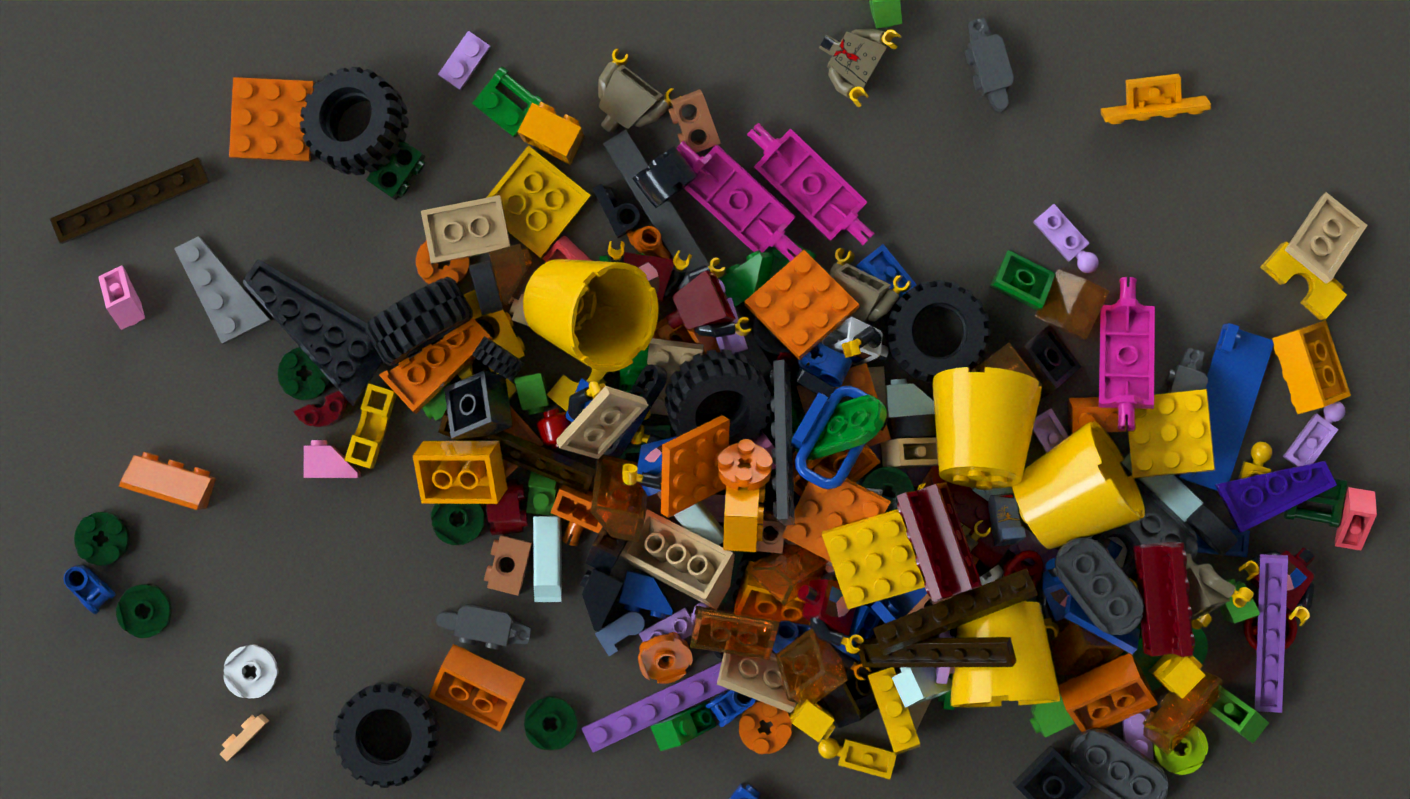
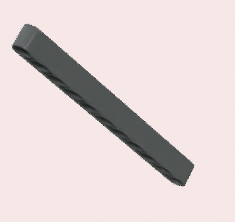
M624 130L604 142L605 149L653 227L659 230L662 241L671 253L672 258L674 259L678 250H680L679 258L683 261L687 260L689 253L692 255V259L686 267V273L704 265L709 266V263L670 200H667L655 209L635 184L632 178L649 166L628 132ZM735 307L738 319L742 318ZM746 323L740 324L743 330L749 329ZM749 332L748 335L744 336L748 350L739 353L744 354L746 359H751L756 363L766 384L771 382L770 371L774 369L752 333Z

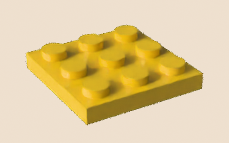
M528 145L486 198L501 196L507 231L542 258L590 199L591 195Z
M1207 389L1154 395V409L1135 408V430L1128 431L1132 476L1134 479L1215 471Z
M898 509L822 532V537L847 609L925 588L923 572L918 568L915 560L917 554L913 544L908 540L906 534L907 525Z

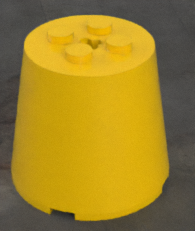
M554 259L541 265L528 281L523 297V311L529 327L536 334L593 369L613 372L632 364V359L641 350L645 351L657 325L658 298L656 290L651 287L645 272L636 266L621 262Z
M969 367L945 370L936 374L933 377L932 385L939 476L947 482L979 490L1007 488L1020 484L1041 396L1042 386H1038L1039 381L1020 372L985 367V372H969Z
M1096 421L1085 424L1025 468L1021 483L1012 486L1021 518L1028 524L1036 538L1047 549L1062 546L1067 541L1075 538L1090 537L1138 521L1145 516V507L1135 479L1132 475L1128 477L1121 465V462L1125 461L1123 455L1106 430Z
M1025 600L957 627L956 638L1011 637L1017 661L1013 667H955L952 676L951 706L999 707L1002 706V701H1018V705L1045 704L1060 701L1059 688L1039 602H1027Z

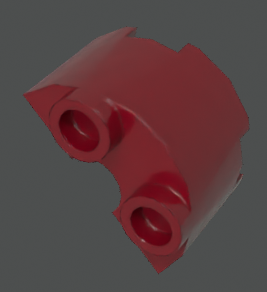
M338 390L325 397V404L321 408H318L315 404H308L293 412L307 426L327 427L334 425L343 418L349 401Z
M518 479L506 480L507 490L498 504H486L491 535L524 532L523 527L528 526L526 511H521L520 500H525L523 484H518Z

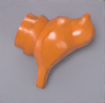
M646 226L633 232H627L631 245L639 253L670 259L671 253L663 246L662 237L657 228Z

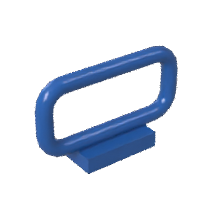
M841 386L835 389L829 399L818 392L794 434L790 445L799 450L795 459V466L800 476L824 489H835L842 485L865 444L849 450L833 478H825L810 470L806 465V460L840 400L845 396L855 399L869 394L853 386Z

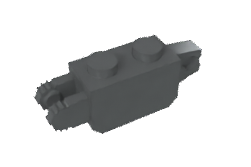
M980 18L968 23L970 42L967 45L968 49L965 50L968 65H973L976 75H973L972 79L976 91L980 90L982 96L988 95L990 105H992L991 108L995 112L1001 113L1008 107L1009 100L1007 99L1006 89L1011 86L1014 76L1003 38L996 34L992 35L985 19Z
M1192 348L1186 349L1179 365L1174 366L1173 370L1169 369L1165 384L1168 385L1166 393L1206 389L1208 378L1205 373L1201 372L1204 352Z
M466 604L459 609L458 613L443 611L438 613L439 615L435 618L436 625L441 626V628L444 627V629L454 630V636L460 637L459 642L474 645L475 641L486 642L485 647L501 650V647L507 646L508 643L528 644L530 640L531 628L514 622L512 615L507 611Z

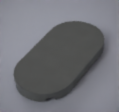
M1136 481L1143 499L1145 516L1138 521L1120 527L1132 531L1139 539L1141 545L1183 542L1185 553H1190L1192 559H1194L1198 547L1196 542L1197 536L1193 528L1177 516L1143 483Z
M1083 537L1069 540L1059 549L1055 560L1057 576L1099 630L1112 635H1124L1133 631L1139 625L1143 616V598L1106 548L1096 540Z
M1093 728L1081 732L1073 740L1070 747L1072 767L1086 781L1111 798L1166 799L1168 794V778L1165 771L1157 763L1113 733L1104 729Z

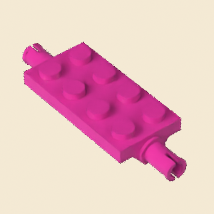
M760 123L754 126V130H750L747 136L764 150V156L753 168L829 241L842 229H847L863 246L875 234L857 218L859 216L857 213L868 202L791 128L780 139L772 137Z
M684 141L678 145L676 149L697 175L684 189L753 252L760 250L763 253L769 246H774L791 261L802 251L784 234L786 232L784 229L796 216L716 144L705 157L703 155L700 157Z
M1122 277L1119 280L1120 299L1113 305H1101L1099 408H1118V430L1125 431V421H1127V431L1135 430V408L1154 409L1155 306L1141 305L1136 299L1137 279L1130 277L1129 287H1127V277Z

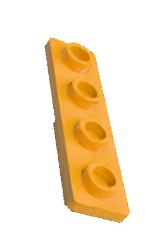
M1179 74L1126 80L1127 105L1101 108V115L1105 122L1121 124L1124 120L1129 119L1146 121L1154 116L1171 118L1179 113L1201 114L1204 110L1211 109V103L1206 96L1182 98L1181 76Z

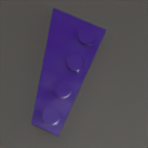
M1325 461L1215 484L1239 533L1337 485Z

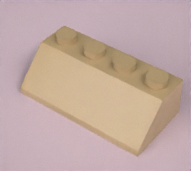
M647 509L620 556L631 566L717 610L730 588L735 554L731 551L723 550V547Z

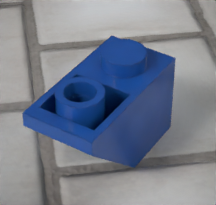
M627 571L619 602L625 604L624 609L639 612L640 608L651 610V616L663 619L666 618V614L672 616L673 608L656 579L650 575Z

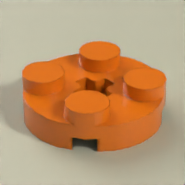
M426 240L417 252L416 266L418 274L428 284L445 277L454 279L458 284L466 277L469 271L470 258L451 260L449 266L445 265L443 269H439L438 263L431 264Z
M743 439L739 443L728 446L718 455V475L720 480L729 488L739 490V487H748V491L756 490L763 487L770 480L773 461L770 454L764 448L754 444L752 440ZM742 464H748V465H750V468H749V469H747L746 467H743V468H739V467H740V465H742Z
M676 632L656 636L642 642L639 647L638 663L642 675L650 680L649 678L657 680V683L660 684L672 683L681 679L686 674L685 670L689 664L691 666L693 661L688 643ZM664 656H670L667 662H663L660 659Z
M755 701L751 707L743 711L739 720V734L742 742L750 750L758 754H771L779 751L787 744L792 734V722L788 712L761 701ZM761 720H764L766 723L771 721L773 725L770 727V733L766 734L765 732L760 733L758 731V728L761 727L759 723Z

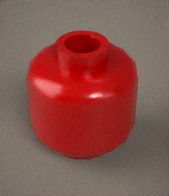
M555 408L543 412L544 418L537 422L543 444L551 445L552 449L559 447L556 439L572 423L566 419V412H559V409Z

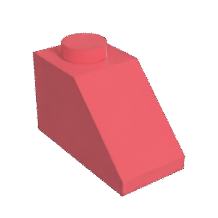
M1348 487L1345 494L1341 522L1336 531V547L1362 550L1377 516L1375 491Z

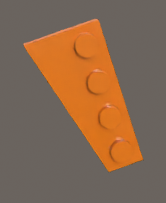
M473 318L446 334L442 340L433 345L426 346L422 349V352L410 359H404L398 363L397 367L390 371L386 370L379 374V376L412 412L417 414L475 358L472 354L485 336L491 341L493 338Z

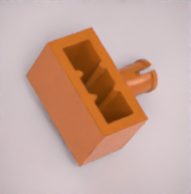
M1099 397L1068 398V425L1072 433L1085 424L1094 421L1099 423L1106 432H1126V421L1125 431H1120L1117 428L1118 408H1099Z
M563 485L559 489L550 512L569 521L562 541L567 544L568 540L571 539L569 545L578 546V541L584 528L599 534L614 507L615 501L589 490L585 494Z

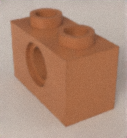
M500 535L499 540L494 539L491 549V555L495 556L493 566H487L484 581L488 582L487 588L519 596L533 542ZM510 557L515 563L513 571L506 572L501 568L500 562L502 558Z

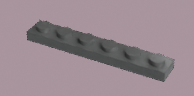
M784 360L773 361L774 370L770 371L771 385L774 386V396H771L770 402L772 412H775V422L771 424L772 437L775 438V448L772 449V461L776 465V475L772 477V484L777 495V501L773 502L774 517L786 526L795 525L793 447L790 446L793 438L791 367Z

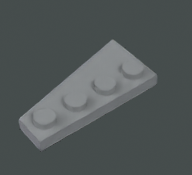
M199 236L174 248L222 344L271 321Z

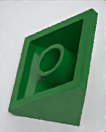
M1008 250L991 282L990 288L1035 310H1040L1045 304L1056 273Z

